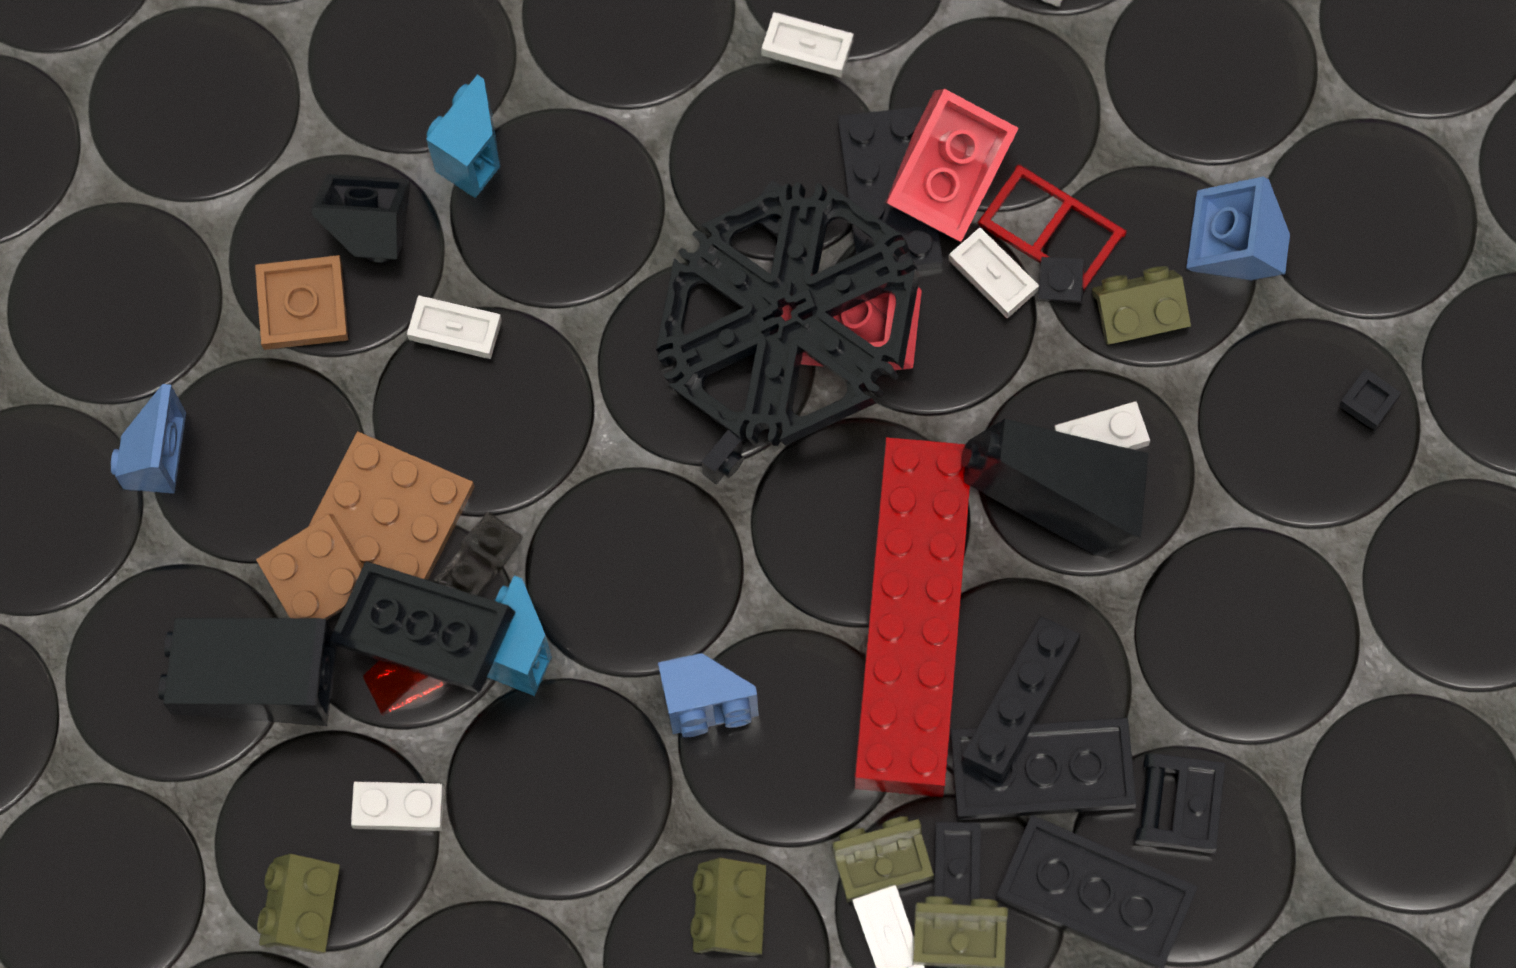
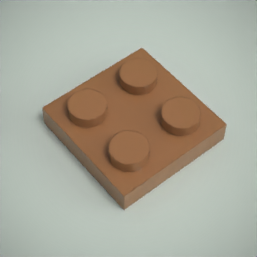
M340 255L255 265L261 345L264 350L348 340L343 269Z
M333 514L326 515L256 559L290 618H320L328 620L341 612L363 568V564Z

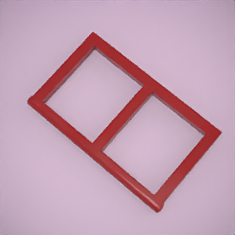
M1020 164L1015 167L1011 177L978 221L979 226L1040 264L1041 257H1049L1041 252V250L1071 208L1113 233L1084 274L1083 291L1086 290L1121 238L1125 237L1127 233L1125 229ZM1021 178L1026 179L1063 202L1033 246L991 221Z

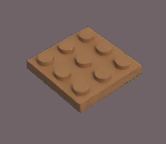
M357 431L309 526L326 515L333 514L363 566L365 561L428 580L475 486L468 479Z

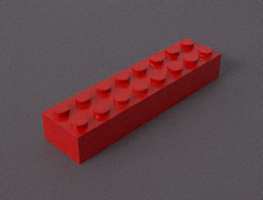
M886 437L855 774V789L934 797H943L970 492V485L964 483L965 467L961 463L962 452L966 444Z

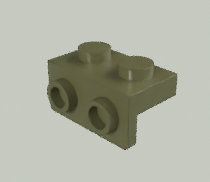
M1158 266L1144 270L1143 277L1127 280L1125 275L1108 277L1102 280V286L1092 288L1093 297L1098 302L1105 342L1110 345L1190 327L1191 322L1182 276L1174 270L1169 271L1167 266Z
M898 817L882 824L883 829L866 833L864 828H859L839 835L840 841L833 843V855L847 903L853 902L852 899L893 884L896 885L897 889L934 879L921 834L922 827L919 819L909 821L908 817Z
M294 854L275 858L268 867L265 876V888L268 889L266 906L261 910L257 922V931L261 934L259 945L264 947L282 946L315 954L325 953L340 865Z
M725 858L713 859L698 865L693 880V890L696 894L695 916L691 922L694 952L721 951L748 956L762 954L766 865Z
M926 897L925 903H916L913 965L1004 968L1008 908L998 907V901L989 899L971 900V906L953 905V899L947 897Z

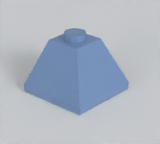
M1263 176L1197 190L1187 260L1188 270L1247 280L1285 274L1290 233L1269 179Z
M162 384L121 435L120 448L113 450L111 473L115 475L125 490L175 493L186 411L172 385Z

